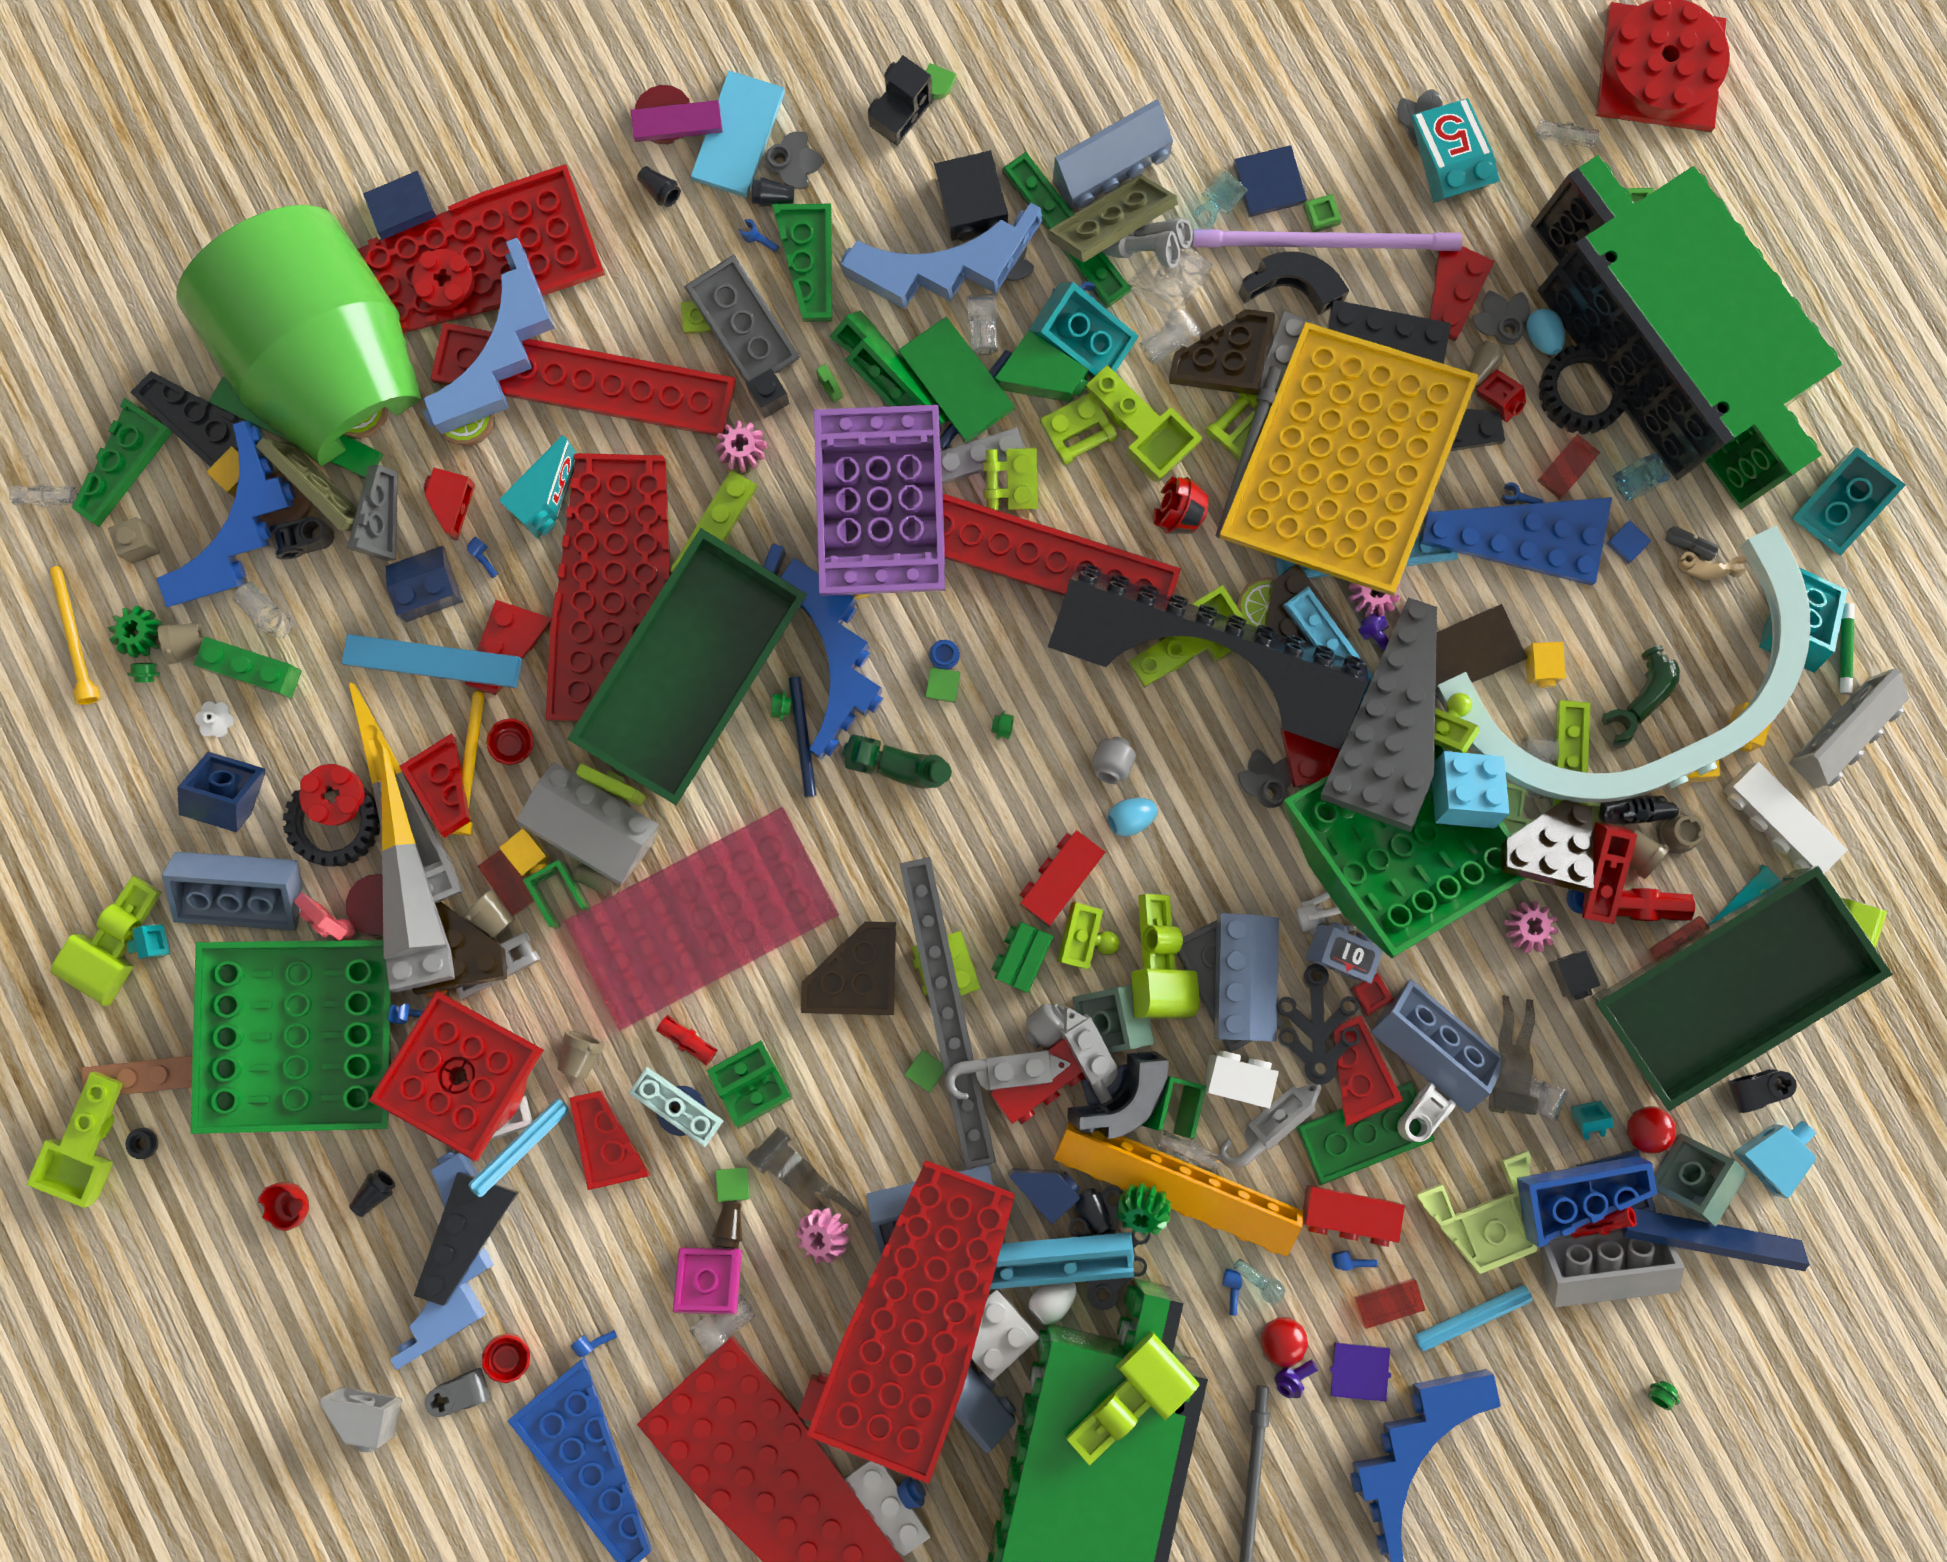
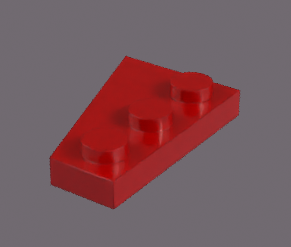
M1462 246L1461 251H1438L1437 264L1435 266V284L1429 319L1451 323L1449 339L1452 341H1456L1495 262Z
M451 733L399 766L443 838L471 822L457 742Z
M1361 1015L1340 1024L1333 1032L1334 1046L1341 1040V1033L1348 1027L1356 1028L1361 1036L1359 1043L1354 1047H1349L1336 1061L1345 1127L1403 1101ZM1345 1033L1347 1042L1353 1043L1356 1041L1354 1033Z

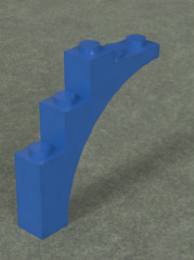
M252 421L232 424L239 451L240 473L236 497L228 519L216 538L196 558L181 568L156 578L166 607L245 585L243 579L246 578L245 568L241 561H237L236 555L270 545L268 541L271 538L269 527L265 521H261L260 516L295 506L293 499L296 498L291 482H286L285 477L272 478L271 473L274 472L272 462L256 447V444L263 436L257 425L254 426Z
M794 558L781 578L807 594L800 607L813 621L818 630L829 661L830 691L828 707L821 729L809 749L813 755L822 760L825 755L830 757L837 748L839 741L836 738L842 730L848 731L854 723L856 716L853 713L855 710L866 717L869 711L874 713L883 701V697L880 696L882 689L879 685L854 670L856 666L861 668L870 655L867 651L869 649L868 642L842 625L843 622L848 624L857 611V608L854 607L856 605L855 597L852 595L820 596L819 574Z
M1487 1369L1413 1384L1414 1394H1410L1411 1404L1415 1414L1419 1413V1416L1383 1423L1385 1433L1380 1434V1439L1384 1452H1389V1455L1352 1462L1354 1472L1350 1473V1480L1354 1493L1359 1492L1364 1501L1373 1500V1502L1369 1503V1509L1373 1522H1378L1380 1534L1376 1535L1377 1547L1380 1555H1385L1389 1562H1404L1401 1541L1403 1508L1410 1483L1422 1460L1436 1442L1456 1425L1476 1414L1501 1407L1494 1374Z

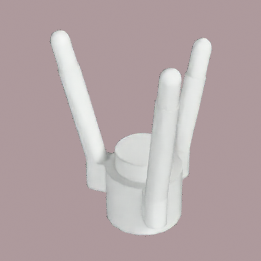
M1328 892L1312 900L1301 902L1302 907L1296 908L1297 920L1302 932L1309 931V934L1313 935L1318 924L1326 923L1325 917L1341 913L1338 907L1324 911L1321 905L1315 907V905L1330 898ZM1347 926L1349 928L1348 932L1356 931L1355 926Z

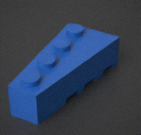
M1639 1156L1517 1178L1526 1239L1539 1248L1549 1244V1241L1575 1232V1229L1585 1224L1604 1219L1605 1215L1616 1210H1624L1657 1195L1653 1164Z

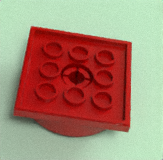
M1651 0L1639 6L1611 2L1607 11L1596 116L1712 132L1716 124L1719 87L1726 77L1730 62L1729 45L1725 35L1727 18L1712 16L1699 5L1686 0Z
M436 990L368 1101L478 1162L494 1133L501 1129L517 1111L525 1093L527 1078L544 1050ZM466 1071V1079L470 1083L464 1081L457 1085V1076L461 1072Z

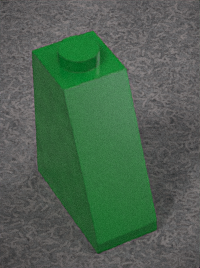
M1029 330L997 374L995 381L1003 391L1071 402L1075 395L1080 397L1085 391L1086 384L1089 383L1086 380L1089 369Z

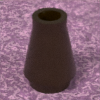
M723 1202L721 1213L711 1237L714 1238L713 1246L738 1249L739 1242H743L742 1204Z

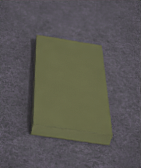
M1140 174L1047 231L1048 237L1051 242L1081 262H1085L1178 205L1177 196Z
M261 438L256 447L339 530L351 531L357 507L293 444Z

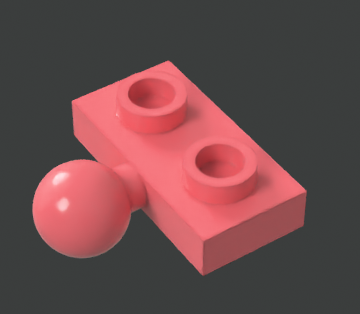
M303 892L293 901L302 910L299 915L312 924L311 928L321 936L326 938L330 934L335 941L353 939L355 926L351 924L350 920H337L324 906Z

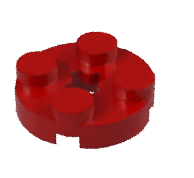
M449 249L425 251L420 255L419 261L413 270L412 282L417 295L429 307L445 311L458 307L457 304L471 296L475 285V277L467 260L462 255ZM446 273L451 280L446 281L444 286H440L437 278L441 274Z
M337 764L321 765L314 768L301 779L299 791L300 805L304 813L314 822L327 826L346 824L357 815L355 813L364 802L365 792L360 778L346 767ZM330 787L333 790L339 791V795L335 797L334 803L325 799L327 789Z

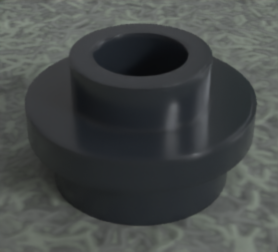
M137 1128L127 1136L126 1150L135 1159L149 1158L158 1148V1137L149 1128ZM141 1138L147 1140L145 1149H142L139 1145Z

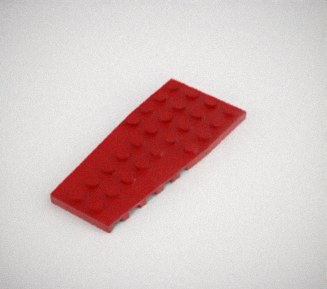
M567 164L478 193L448 206V211L436 215L437 217L384 240L375 237L367 241L368 245L357 249L399 311L403 333L500 309L502 294L501 274L512 271L505 254L510 253L506 242L514 238H518L525 251L542 296L605 275ZM449 249L459 253L467 260L474 273L475 285L471 296L457 304L458 307L445 311L436 310L429 307L417 295L413 286L412 275L420 255L425 251ZM446 273L441 274L437 278L440 286H444L446 281L451 280Z
M574 454L575 465L573 477H571L570 502L566 510L567 524L562 540L563 553L557 576L559 582L557 592H555L550 627L545 719L547 721H579L671 575L666 459L663 455Z
M930 1161L924 1162L875 1271L867 1284L862 1299L842 1338L806 1435L807 1437L922 1482L930 1483L964 1388L1013 1205L1014 1193Z
M733 1336L636 1424L698 1498L762 1562H904L893 1547L894 1543L888 1535L885 1536L875 1522V1517L861 1503L855 1494L854 1488L842 1477L837 1470L835 1462L829 1455H826L818 1444L819 1441L806 1436L809 1427L803 1418L797 1416L798 1412Z

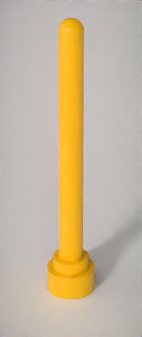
M52 566L49 572L77 681L74 685L75 689L72 691L76 705L96 703L101 700L98 686L94 685V682L89 679L63 571L59 566Z
M479 690L475 691L472 695L462 764L468 808L485 698L484 693ZM469 822L452 834L471 836L473 823Z

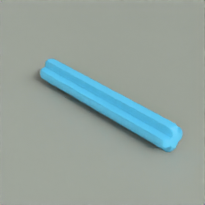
M559 1099L553 1101L469 1182L470 1190L478 1197L483 1196L568 1113L566 1104Z
M1521 1285L1417 1333L1414 1336L1420 1350H1429L1532 1302V1295L1526 1286Z

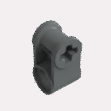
M482 1368L466 1372L435 1387L425 1399L427 1412L434 1417H444L490 1400L491 1395ZM447 1396L449 1402L438 1404L436 1398Z

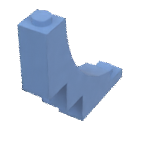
M1030 203L1025 211L1022 210L1017 215L1014 226L1000 220L988 231L971 241L933 253L901 254L871 247L857 240L852 248H848L845 251L841 260V266L845 277L903 309H906L920 285L950 302L965 278L996 294L1042 223L1041 208Z
M518 238L506 242L510 253L505 254L512 271L501 274V304L496 324L487 344L473 364L461 376L438 392L424 398L427 409L423 410L424 416L429 426H435L441 434L508 409L509 407L499 381L532 368L522 341L555 329L525 251Z
M453 1150L437 1159L439 1165L431 1169L443 1199L444 1209L457 1173L462 1172L474 1177L478 1175L471 1160L461 1153L455 1154ZM485 1248L477 1255L449 1302L442 1306L428 1301L420 1315L409 1326L414 1337L398 1346L399 1354L390 1359L396 1370L486 1315L468 1283L474 1277L494 1266Z

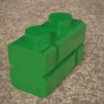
M1020 921L1017 927L1011 925L1004 940L1005 943L1009 944L1005 955L998 953L991 969L996 972L994 979L1028 994L1053 936Z

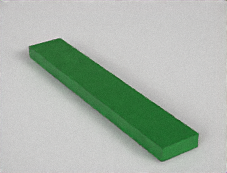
M1024 152L1002 168V173L1028 206L1032 203L1041 208L1042 225L1047 231L1074 215L1027 152ZM1061 248L1084 280L1095 285L1093 291L1106 308H1109L1131 292V287L1102 251L1087 261L1081 262Z
M222 376L209 403L244 421H252L254 426L257 425L260 429L289 442L248 411L226 378ZM343 434L339 439L345 446L346 451L330 462L365 479L368 467L379 465L383 454Z

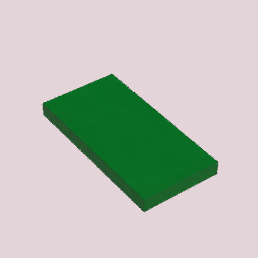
M947 316L898 349L900 356L965 443H968L1015 410L1014 404Z
M1412 1081L1396 1086L1403 1099L1401 1103L1345 1127L1343 1108L1299 1124L1296 1127L1318 1185L1321 1186L1435 1140L1432 1133L1427 1140L1422 1142L1407 1141L1398 1132L1397 1127L1400 1118L1417 1096ZM1413 1119L1409 1124V1130L1412 1135L1417 1136L1421 1131V1125L1417 1119Z

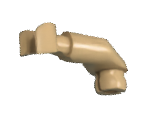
M1685 552L1678 559V567L1681 571L1702 581L1724 577L1727 573L1732 577H1740L1747 569H1735L1732 564L1744 563L1746 558L1743 556L1734 557L1730 562L1724 564L1722 562L1709 564L1697 558L1692 552Z

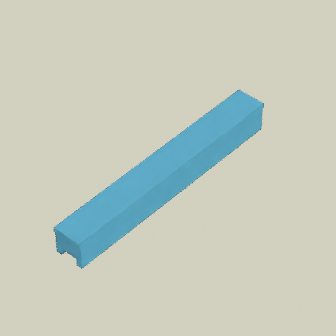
M1127 1232L1002 1243L990 1290L1134 1277L1132 1234Z

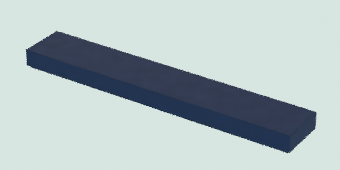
M1632 1208L1636 1215V1226L1621 1228L1623 1237L1804 1272L1810 1265L1802 1240L1720 1224H1717L1715 1227L1704 1221Z

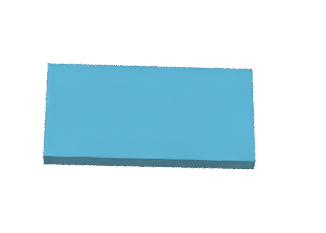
M730 70L728 71L718 99L723 132L705 135L691 174L692 181L748 198L753 179L758 170L785 93L784 87Z

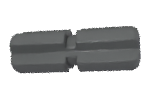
M1677 526L1670 528L1665 538L1666 542L1683 550L1690 549L1689 552L1707 561L1714 559L1719 548L1716 544L1699 536L1697 539L1694 538V534Z

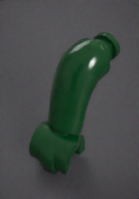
M1662 645L1655 646L1642 653L1641 657L1643 660H1648L1646 666L1649 671L1645 674L1647 678L1646 684L1626 710L1616 709L1603 714L1602 722L1604 726L1612 722H1620L1627 730L1615 736L1611 748H1623L1630 744L1637 730V724H1641L1675 691L1680 681L1678 663L1676 660H1669L1666 654L1662 655L1664 651Z
M855 734L851 735L848 743H845L842 753L845 757V768L872 774L875 765H877V773L896 782L916 788H937L947 782L952 773L950 765L938 755L908 752L885 744L882 751H880V740Z

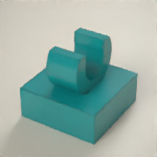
M164 925L132 929L134 939L126 942L129 954L137 952L139 959L160 958L170 954Z
M1601 1100L1571 1106V1117L1579 1127V1131L1585 1140H1589V1132L1597 1131L1601 1137H1604L1607 1133L1606 1129L1613 1128V1117Z

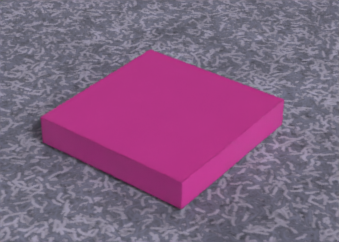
M679 1248L673 1312L677 1314L736 1315L742 1250Z

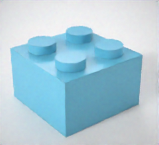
M1444 751L1434 762L1432 789L1435 823L1496 828L1509 815L1504 756Z

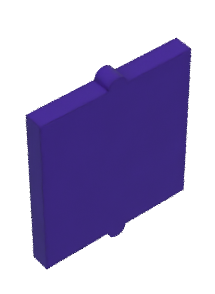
M1334 1342L1333 1365L1329 1367V1370L1332 1372L1330 1395L1386 1402L1388 1378H1391V1373L1389 1372L1390 1348Z

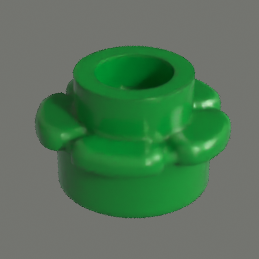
M131 663L130 672L127 675L134 677V682L147 683L154 682V676H159L160 672H157L156 663Z
M784 691L782 694L773 693L771 717L780 718L779 721L783 720V716H789L791 698H785Z
M1004 710L1001 712V716H994L991 732L996 733L997 740L1001 738L1009 739L1013 728L1014 715L1005 714L1006 711Z
M1660 1381V1383H1652L1650 1385L1651 1391L1648 1397L1659 1407L1670 1411L1674 1405L1680 1403L1677 1389L1668 1382Z

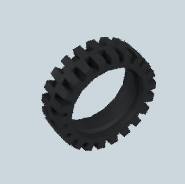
M1579 343L1575 347L1571 345L1564 351L1559 352L1548 363L1539 382V389H1541L1539 400H1543L1541 405L1543 411L1549 412L1547 417L1551 421L1555 419L1558 422L1556 426L1561 429L1565 426L1568 428L1567 432L1570 433L1579 431V434H1587L1588 432L1593 434L1601 429L1604 430L1621 416L1628 406L1626 404L1629 403L1625 388L1621 385L1618 386L1616 383L1615 393L1612 394L1608 408L1596 415H1583L1575 412L1562 401L1557 390V380L1560 372L1565 367L1575 363L1590 364L1591 359L1600 362L1594 355L1591 344L1588 345V349H1586L1585 343Z
M332 787L327 789V793L339 792L338 790H333ZM364 787V802L359 807L361 824L358 834L344 848L326 851L314 846L305 835L303 825L305 813L300 805L299 791L295 790L291 795L293 797L292 801H287L285 806L288 808V812L283 813V820L286 821L283 829L284 833L288 834L286 839L294 847L293 850L297 854L314 864L341 867L346 866L348 863H354L359 860L360 856H365L369 852L367 849L370 846H374L376 842L374 837L379 835L380 828H378V823L380 822L376 803L374 802L375 798Z

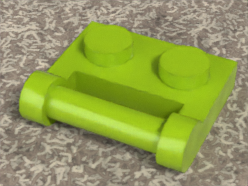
M1090 393L1040 418V424L1064 466L1073 462V458L1106 441L1111 443L1118 439L1114 427L1109 423L1099 402ZM1097 425L1101 429L1100 432L1068 448L1063 443Z
M1239 393V398L1215 423H1210L1205 429L1206 434L1211 439L1222 445L1238 461H1240L1258 405L1256 395ZM1248 405L1252 406L1255 410L1230 436L1224 432Z

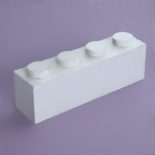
M1760 762L1747 765L1722 790L1728 796V802L1734 808L1742 810L1750 818L1749 822L1755 829L1764 832L1772 839L1771 844L1777 851L1787 854L1795 862L1793 864L1795 869L1819 866L1825 874L1848 850Z

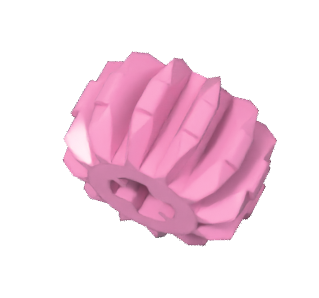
M738 420L736 421L735 429L726 424L727 435L719 433L717 438L721 443L715 446L716 452L721 453L719 457L722 464L728 462V468L732 471L739 465L742 473L746 472V465L748 464L753 469H756L758 466L755 459L764 460L765 455L761 450L767 448L766 441L761 440L763 437L762 431H754V425L751 422L743 428L741 421ZM744 442L743 451H738L739 443Z
M1351 583L1348 586V589L1354 593L1348 598L1349 602H1358L1354 609L1355 612H1359L1362 608L1366 609L1365 617L1372 615L1373 611L1378 617L1384 616V610L1389 613L1394 610L1393 603L1400 600V596L1396 593L1395 596L1379 592L1373 598L1369 594L1372 590L1370 588Z
M1532 901L1529 906L1526 902H1521L1518 904L1519 910L1514 908L1509 910V914L1514 920L1504 921L1505 926L1512 927V931L1506 932L1505 936L1506 938L1515 937L1512 943L1514 948L1522 945L1524 953H1530L1533 948L1536 952L1544 951L1543 944L1550 946L1554 943L1549 934H1558V929L1551 927L1550 923L1556 922L1557 918L1556 916L1547 917L1550 911L1548 906H1544L1539 910L1538 901ZM1533 921L1534 925L1532 928L1535 932L1529 933L1528 929L1530 926L1527 922Z
M825 1208L822 1211L814 1209L808 1216H804L800 1220L799 1225L801 1227L797 1229L795 1235L802 1239L797 1247L807 1250L805 1258L814 1255L816 1264L821 1263L823 1260L829 1263L846 1251L847 1247L845 1244L849 1242L851 1236L844 1232L849 1224H841L839 1222L841 1213L832 1216L830 1208Z

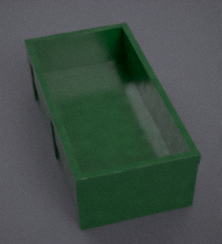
M700 528L567 740L677 806L807 594Z
M1819 866L1796 869L1782 877L1783 880L1705 929L1695 931L1686 937L1687 940L1608 989L1604 988L1592 996L1595 1004L1668 1112L1893 975Z

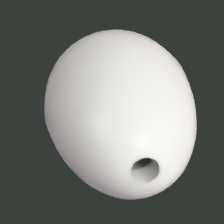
M1075 1283L1041 1285L1030 1298V1312L1043 1325H1051L1058 1322L1065 1316L1074 1302L1077 1291Z

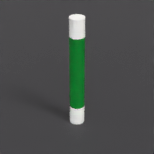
M1845 603L1841 619L1840 694H1853L1854 604Z

